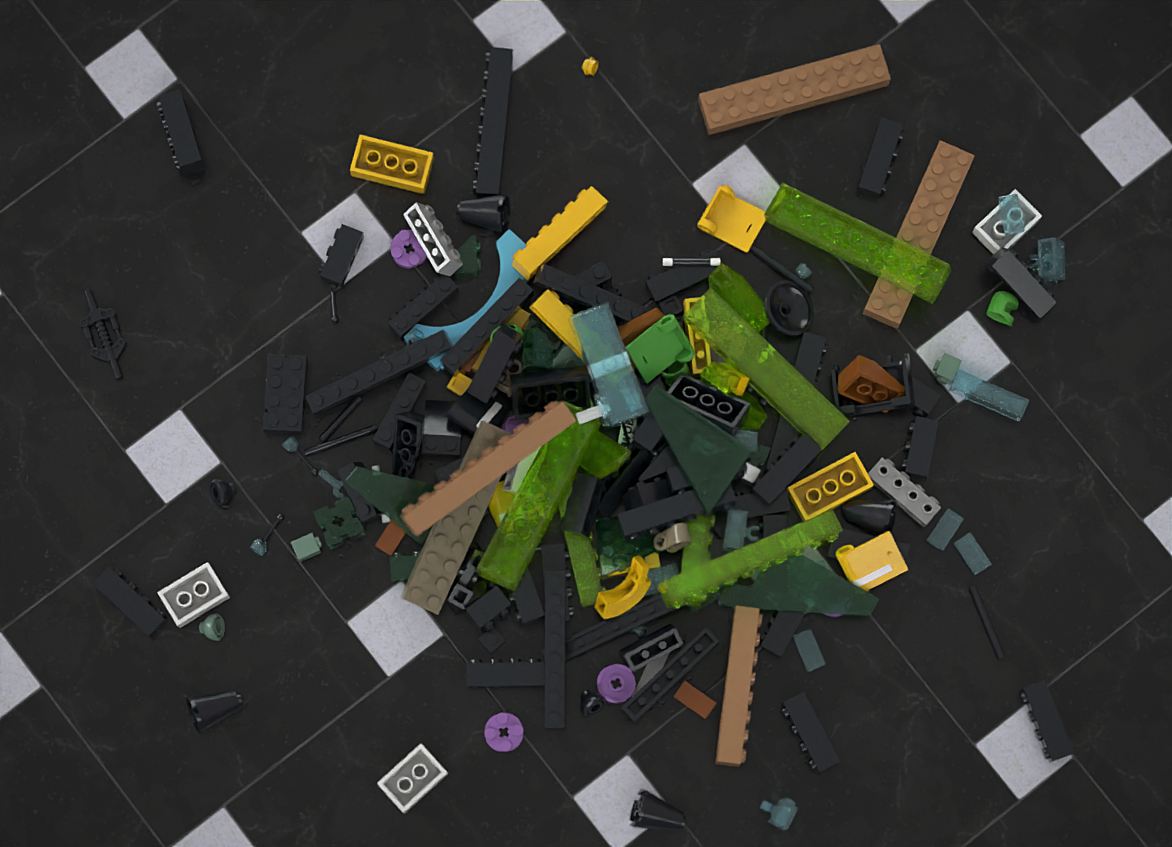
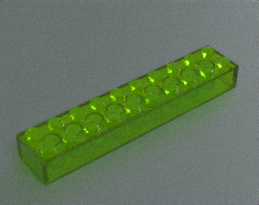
M784 183L781 184L764 213L768 223L932 304L935 302L951 273L950 264Z
M712 288L682 317L730 366L749 378L748 383L802 435L806 433L822 450L850 422Z
M564 402L577 420L576 413L584 411V409ZM600 417L583 424H579L577 420L540 447L477 567L479 576L515 591L601 426Z

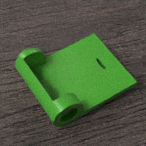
M672 314L662 317L625 347L645 383H649L676 360L679 362H689L695 354L688 338Z

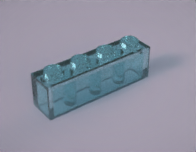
M961 370L957 371L949 388V391L1016 421H1020L1029 403V400Z

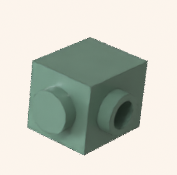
M944 353L941 361L937 360L933 367V371H936L933 377L937 378V381L941 384H951L962 360Z
M312 533L291 542L299 562L321 553L319 548L322 547L319 537H314Z

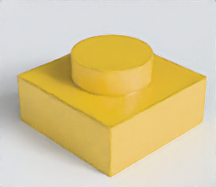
M459 373L456 377H452L447 385V389L461 396L470 386L472 379Z

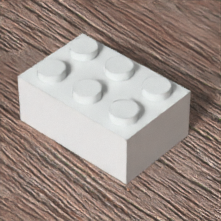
M1015 189L974 228L972 233L995 254L1002 246L1007 249L1011 248L1039 222L1042 215Z
M208 562L157 592L179 628L230 598Z
M420 744L377 784L405 814L446 777L448 773L426 748Z

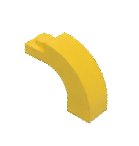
M640 555L633 557L629 573L619 586L611 590L598 592L594 608L604 619L616 617L630 610L648 591L652 582L647 576L650 567Z

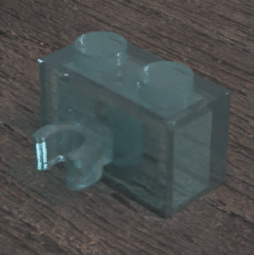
M1056 237L1039 239L1038 256L1036 254L1029 255V258L1031 260L1036 259V262L1033 265H1029V268L1033 270L1038 269L1039 277L1047 282L1064 280V242Z
M728 510L722 550L741 553L744 537L751 541L758 540V537L751 535V531H758L759 527L751 526L746 528L748 511Z
M676 563L649 571L647 576L652 582L644 596L651 599L682 584Z
M788 798L780 799L776 806L764 800L760 806L761 809L771 813L768 822L784 831L789 828L798 810V807L795 806L796 803Z

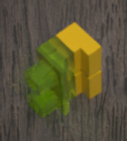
M711 361L710 365L704 366L701 372V377L726 394L732 391L736 395L742 396L749 381L747 376L724 362Z

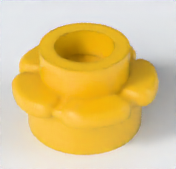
M590 57L589 60L586 59L582 66L586 75H594L598 69V61L594 60L593 57Z

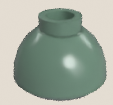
M217 613L212 614L199 624V631L205 634L207 638L219 641L225 631L224 620L221 615Z

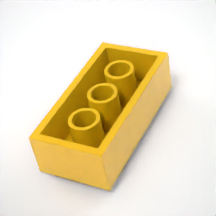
M359 135L350 173L353 177L425 194L434 155L432 152Z
M854 452L789 486L787 494L803 523L806 524L871 490L874 484L858 455Z

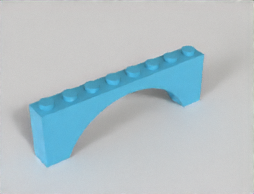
M510 229L496 242L501 264L499 280L488 302L476 314L450 326L430 327L416 324L404 336V341L408 344L409 340L414 336L417 338L414 342L416 343L441 330H445L454 346L519 277L526 284L529 282L511 266L514 259L513 255L519 249L523 250L527 247L526 244ZM446 353L427 363L437 372L440 369L444 370L445 368L441 365L440 359Z

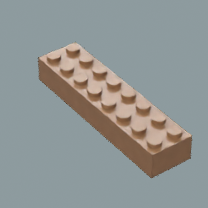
M736 606L734 609L715 764L739 767L741 763L745 762L746 750H743V743L746 744L748 739V730H745V725L750 721L751 711H748L747 708L752 703L753 691H750V685H753L755 681V672H752V666H755L757 663L758 653L754 652V650L759 645L760 633H757V628H760L762 622V614H759V608Z

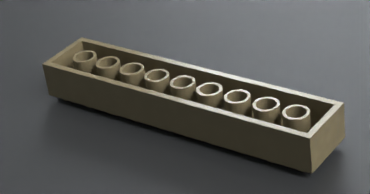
M481 421L459 470L463 471L467 468L465 464L473 458H481L483 456L481 453L488 447L499 445L497 443L499 439L505 435L511 436L512 434L485 421ZM501 476L433 524L400 598L437 615L439 614Z

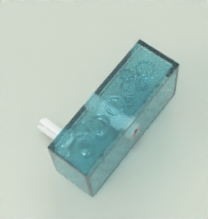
M608 302L572 315L568 321L596 392V395H594L596 406L576 413L579 424L601 417L604 426H608L610 429L648 414V407Z

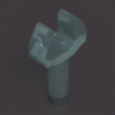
M322 469L318 475L333 486V495L336 498L344 499V495L339 492L340 487H344L343 482L337 481L327 471Z

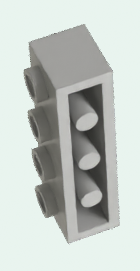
M416 202L403 215L436 272L451 276L463 265L460 260V254L453 248L451 239L443 231V225L436 219L432 207Z
M881 458L868 473L872 483L891 500L897 501V505L925 527L940 510V503L932 496L929 498L920 485H914L909 481L910 477L906 473L896 470L894 468L895 464L892 461Z

